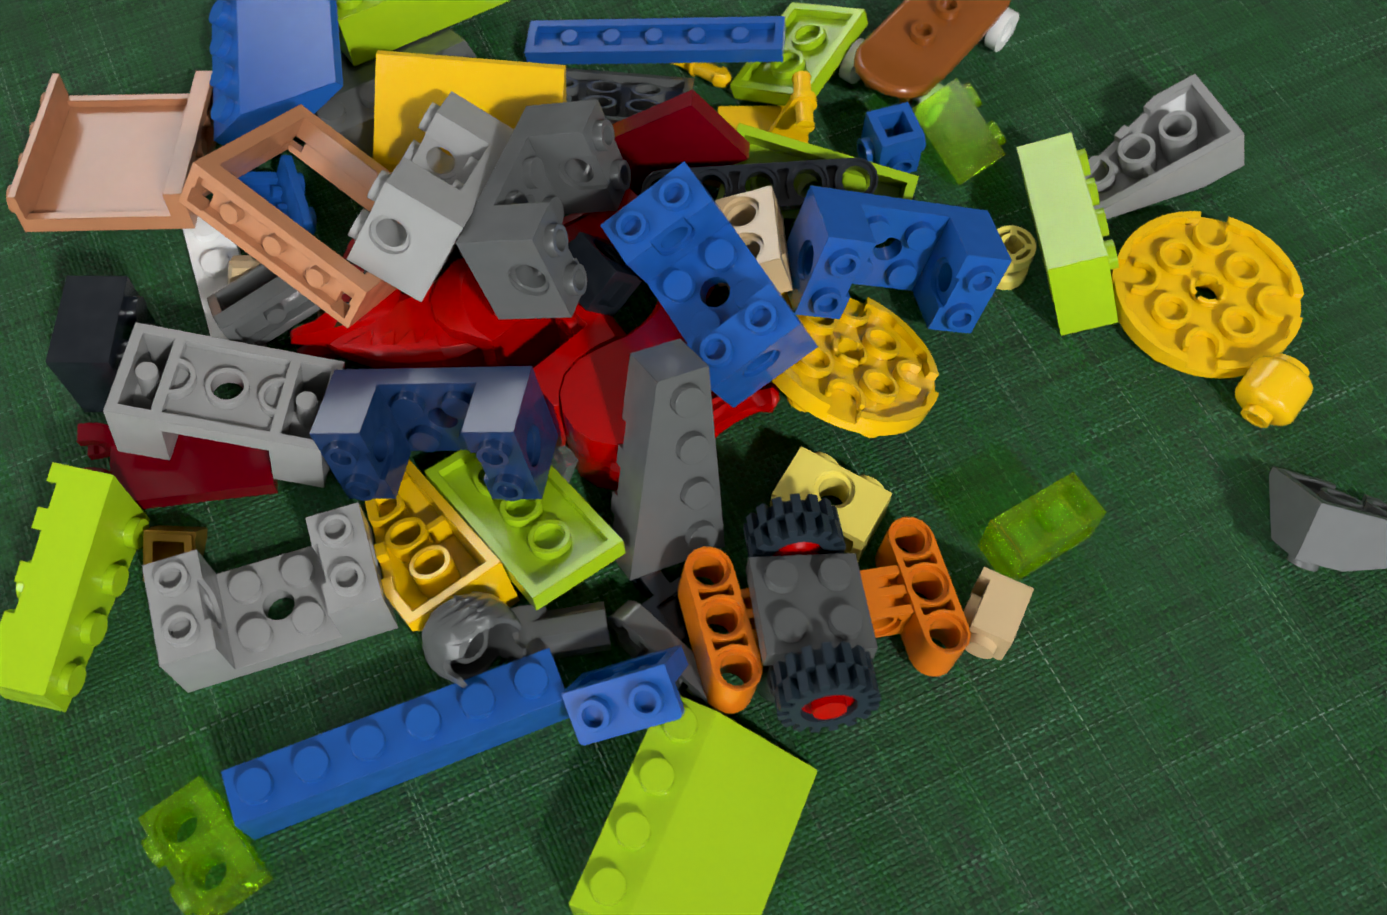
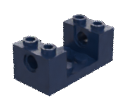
M532 366L334 370L309 433L347 497L363 501L396 499L412 451L468 450L471 453H476V457L485 471L484 482L492 499H503L506 501L542 499L558 439L555 424Z

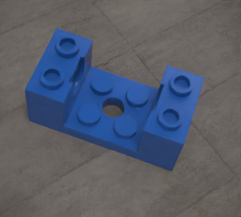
M685 161L600 225L626 265L648 284L687 342L686 345L709 366L711 390L731 407L734 408L818 347L707 189ZM719 283L728 284L730 295L727 301L718 307L707 306L706 295L708 290Z
M810 185L787 240L793 289L787 293L793 312L796 315L840 319L850 299L848 291L851 284L910 290L914 293L928 329L971 334L1012 259L987 210ZM888 238H896L887 247L875 248L876 245L885 242Z

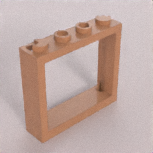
M300 104L194 161L178 202L346 328H349L397 288L369 272L366 274L362 273L238 179L240 176L285 150H289L369 212L371 211L375 202L367 198V195L382 169L390 174L391 172ZM295 136L305 142L304 148L293 140ZM212 193L214 195L210 201L206 196ZM343 293L352 298L349 305L341 299Z

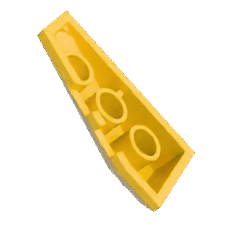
M410 460L408 461L396 499H372L365 501L368 520L373 527L376 542L374 544L375 554L380 563L383 579H381L383 593L412 631H422L431 613L446 601L451 600L454 595L470 594L473 591L492 593L509 607L520 601L501 561Z

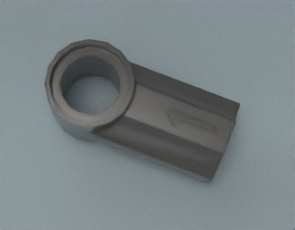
M604 601L555 610H548L546 607H542L536 611L532 605L512 608L522 626L518 635L520 642L526 647L525 657L550 648L554 661L555 659L611 650ZM512 656L506 659V664L518 660V658Z

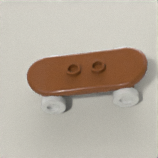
M904 0L866 39L860 38L853 43L841 63L839 76L851 84L856 83L861 78L864 85L868 88H873L885 95L900 98V104L909 102L911 106L913 100L917 101L919 104L915 111V116L920 125L928 128L940 116L950 95V89L940 84V82L960 63L985 34L984 45L995 52L1000 51L1015 30L1019 20V13L1009 8L1011 0Z

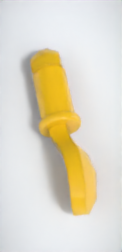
M670 63L687 69L691 76H699L713 83L715 87L724 88L731 82V74L724 66L721 68L712 63Z

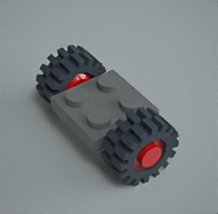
M790 494V501L783 502L780 496L772 499L773 506L771 507L764 503L756 507L757 514L750 513L746 518L747 523H744L743 527L749 557L746 575L763 666H774V670L770 672L778 720L786 728L792 726L794 731L799 732L803 731L806 727H809L810 733L820 732L821 727H828L829 731L838 730V724L842 723L849 727L857 724V717L866 719L871 716V710H877L880 706L879 701H881L872 661L878 646L856 553H844L846 545L838 511L835 505L831 506L830 500L823 498L818 502L817 495L808 494L805 500H801L800 494Z

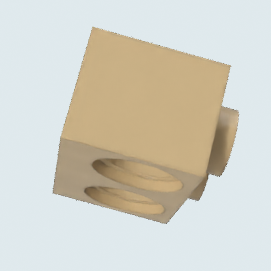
M772 185L715 200L779 292L792 291L784 218ZM719 283V284H718L719 287L727 286V287H728V290H729V292H730V287H729L728 284H725V283Z

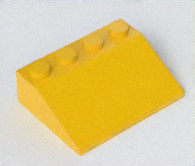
M378 50L375 67L373 159L392 173L402 160L413 140L419 143L422 142L426 132L418 127L431 103L434 102L441 106L451 91L515 129L526 106L566 102V65ZM441 148L445 154L452 156L448 150Z

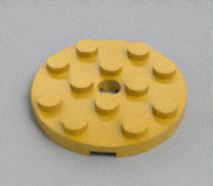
M1183 211L1157 217L1148 221L1130 235L1117 256L1119 268L1111 270L1117 317L1123 330L1153 360L1186 374L1221 379L1244 376L1256 359L1263 356H1273L1276 353H1283L1296 336L1303 320L1300 317L1301 298L1304 295L1303 286L1288 256L1261 231L1232 217H1229L1224 222L1201 217V211ZM1195 287L1209 288L1215 293L1217 300L1207 299L1202 296L1196 298L1197 291Z
M781 293V295L784 297V299L792 309L788 293ZM867 297L864 304L850 298L840 319L796 315L818 347L772 380L787 396V400L792 407L801 412H809L827 423L848 431L860 433L868 438L904 433L913 429L924 420L939 395L938 392H935L934 382L939 373L936 363L924 342L901 318Z

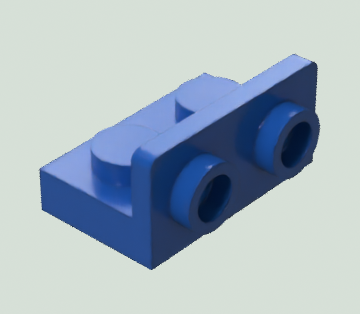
M682 645L582 673L561 693L578 742L581 745H588L680 719L685 713V709L675 681L688 667Z

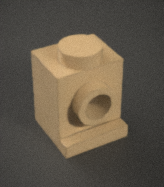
M984 567L963 611L971 635L965 650L979 658L991 659L993 657L1001 661L1014 641L1034 588Z

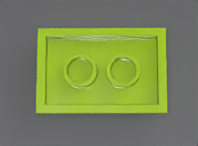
M791 2L782 14V16H785L786 24L783 62H746L730 84L734 99L785 106L793 93L792 75L798 71H807L811 74V91L817 97L844 59L849 48L868 25L865 9Z

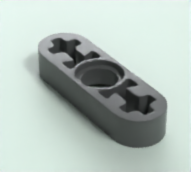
M628 600L607 618V627L611 636L632 658L682 645L688 667L675 681L679 695L715 710L707 702L693 652L647 609L633 600ZM718 711L726 717H729L731 715V713H722Z

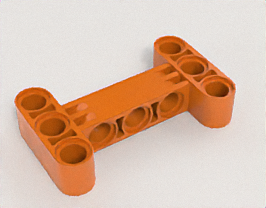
M902 517L896 519L890 525L875 556L877 568L860 570V575L875 638L900 634L913 667L927 676L939 677L946 674L953 667L968 646L971 637L970 629L930 527L917 518ZM703 546L693 550L686 559L678 585V599L707 702L717 711L734 714L744 710L749 705L763 673L749 588L740 589L734 566L727 554L715 547ZM899 547L906 549L908 552L903 551ZM696 577H706L715 584H703ZM915 592L923 594L928 600L919 597ZM708 625H721L724 628H726L729 633H716L712 629H710ZM931 638L939 640L946 648L939 647ZM732 673L737 675L744 684L732 685L725 681L721 674Z

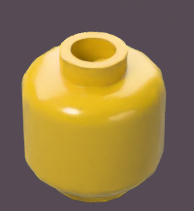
M1276 353L1273 356H1263L1256 359L1235 389V399L1243 408L1241 411L1242 417L1260 428H1267L1269 424L1274 426L1291 424L1311 397L1313 391L1308 368L1296 358L1283 353Z

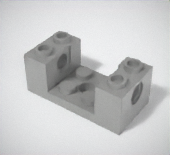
M452 91L441 106L432 102L418 127L426 132L422 142L419 143L416 140L411 142L402 160L391 174L383 169L379 173L367 195V198L375 202L370 212L363 208L348 233V236L356 241L347 260L420 302L424 299L454 249L465 224L470 218L485 185L514 131L513 128ZM441 148L448 150L452 156L445 154Z
M135 322L103 412L117 450L120 452L170 460L178 435L180 434L269 450L274 479L324 488L330 467L309 433L334 370L345 369V362ZM225 383H235L243 388L242 392L232 399H221L213 394L218 386Z
M358 502L306 517L312 546L216 574L197 549L142 565L159 666L189 693L398 628L394 608L383 593L381 566L376 558L374 544H376L375 537ZM291 598L295 601L293 611L286 618L272 620L268 617L269 608L278 599Z

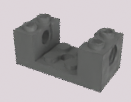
M598 99L526 106L456 242L499 320L572 318L581 295L586 291L588 281L586 270L582 264H579L577 258H573L568 248V234L562 225L564 214L617 211L625 191L631 184L630 166L621 156L615 141L613 125L605 118Z

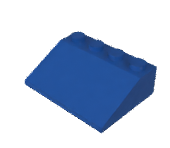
M217 0L209 14V22L212 23V41L209 51L212 54L213 67L210 77V85L213 87V106L210 115L214 123L215 142L224 146L300 104L315 114L343 87L336 0Z

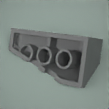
M1272 467L1269 473L1271 539L1288 553L1286 559L1290 563L1314 572L1318 571L1319 566L1341 572L1387 569L1386 503H1383L1381 499L1364 494L1362 501L1349 494L1335 490L1336 485L1334 483L1286 469Z

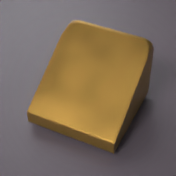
M155 526L145 529L143 531V565L196 549L203 557L207 542V527Z

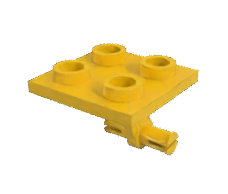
M798 71L792 75L793 93L785 106H718V113L735 130H737L738 124L741 123L808 143L809 133L815 128L813 111L817 107L816 94L811 91V74L807 71Z

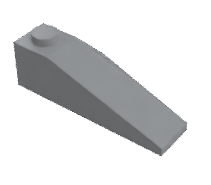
M1196 74L1155 95L1143 106L1144 112L1129 127L1124 125L1114 134V141L1099 156H1092L1089 159L1091 175L1085 176V179L1094 177L1100 205L1094 206V210L1104 208L1106 219L1203 188L1244 166V132Z

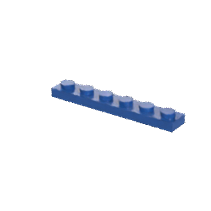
M785 16L530 21L524 54L527 62L557 65L783 62L786 33Z

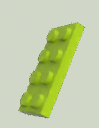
M459 450L424 471L427 480L497 556L509 579L536 611L626 553L623 540L552 465L550 466L543 498L520 499L518 501L492 499L484 482L485 471L477 459L476 453H471L468 450Z

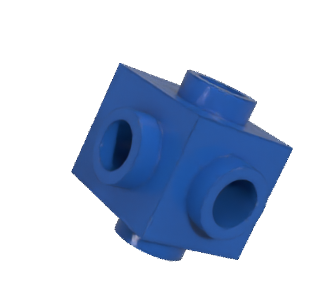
M909 102L866 112L862 137L857 140L859 158L906 173L917 171L921 152L925 149L926 141L923 129Z

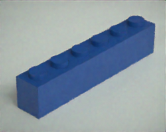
M550 648L465 679L464 682L467 685L464 688L454 683L221 771L234 825L253 840H256L570 718L561 695L565 688Z

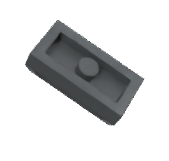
M262 264L206 298L215 322L229 340L259 346L265 345L321 309Z

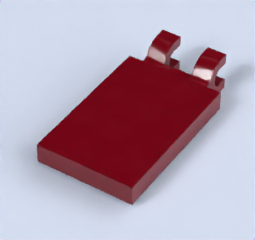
M693 89L612 124L618 149L623 160H626L630 166L631 184L629 189L637 196L641 194L645 178L653 171L675 169L684 161L692 168L734 165L749 159L750 143Z
M93 422L77 425V443L80 446H88L87 456L90 460L110 457V471L97 467H85L83 469L114 475L141 509L278 493V480L273 478L269 450L179 434L171 459L165 460L118 451L107 424Z

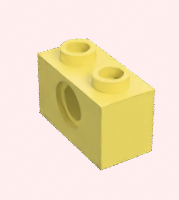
M801 446L772 492L770 507L773 506L772 499L780 496L783 502L790 501V494H800L801 500H805L808 494L817 495L818 502L821 500V497L826 495L839 498L843 504L837 505L836 508L846 545L844 553H856L857 562H859L886 514L892 492L884 489L879 481L870 476L857 475L839 466L837 461L828 454L812 452Z

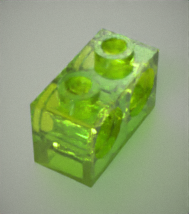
M1072 472L990 520L981 537L978 548L997 573L1019 581L1090 538L1107 512L1078 476Z
M198 776L138 817L139 822L148 835L141 840V845L157 868L161 869L164 866L168 868L176 882L169 887V892L185 915H192L193 913L196 915H225L273 880L245 833L234 825L232 813L218 790L201 776ZM197 817V827L193 835L185 841L177 842V832L180 826L186 820ZM219 863H225L226 875L223 881L217 887L206 890L205 878L208 871Z

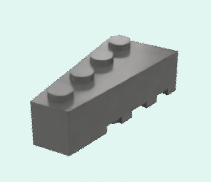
M681 339L630 353L622 418L626 422L624 443L618 444L616 463L620 466L618 490L612 493L610 510L614 514L613 530L623 540L626 552L615 561L627 578L633 580L686 561L688 555L697 548L703 546L715 547L717 549L725 547L709 366Z

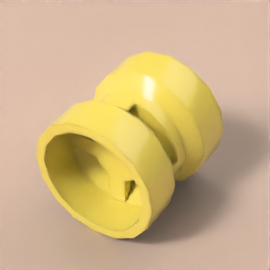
M1015 225L1003 226L997 229L1012 259L996 288L999 290H1012L1024 282L1037 248L1036 241L1031 233Z

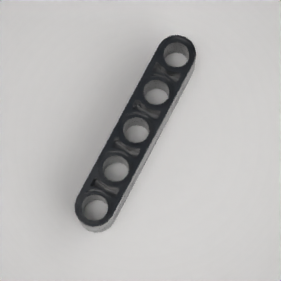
M856 157L690 168L701 183L709 179L719 181L725 190L723 198L746 192L745 185L752 177H764L772 185L781 211L801 209L805 197L800 196L795 191L793 185L794 178L800 174L806 173L814 176L818 181L819 187L845 190L842 184V175L851 170L858 171L866 180V190L864 193L867 194L875 192L879 179L877 170L871 162ZM661 169L649 174L642 184L641 194L673 169Z

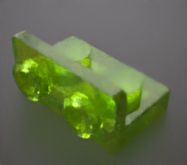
M956 78L916 105L912 110L924 134L959 186L1006 155L1001 147L1006 143V139L993 120L986 123L978 112L977 108L982 105V102L969 82L961 85Z

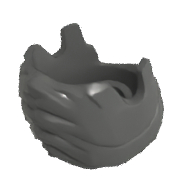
M473 591L470 594L454 595L451 600L446 601L431 613L422 630L423 651L431 669L439 676L463 688L467 685L464 682L465 679L486 672L498 656L506 659L512 656L521 659L526 655V647L520 642L518 632L522 629L519 619L504 601L492 593Z

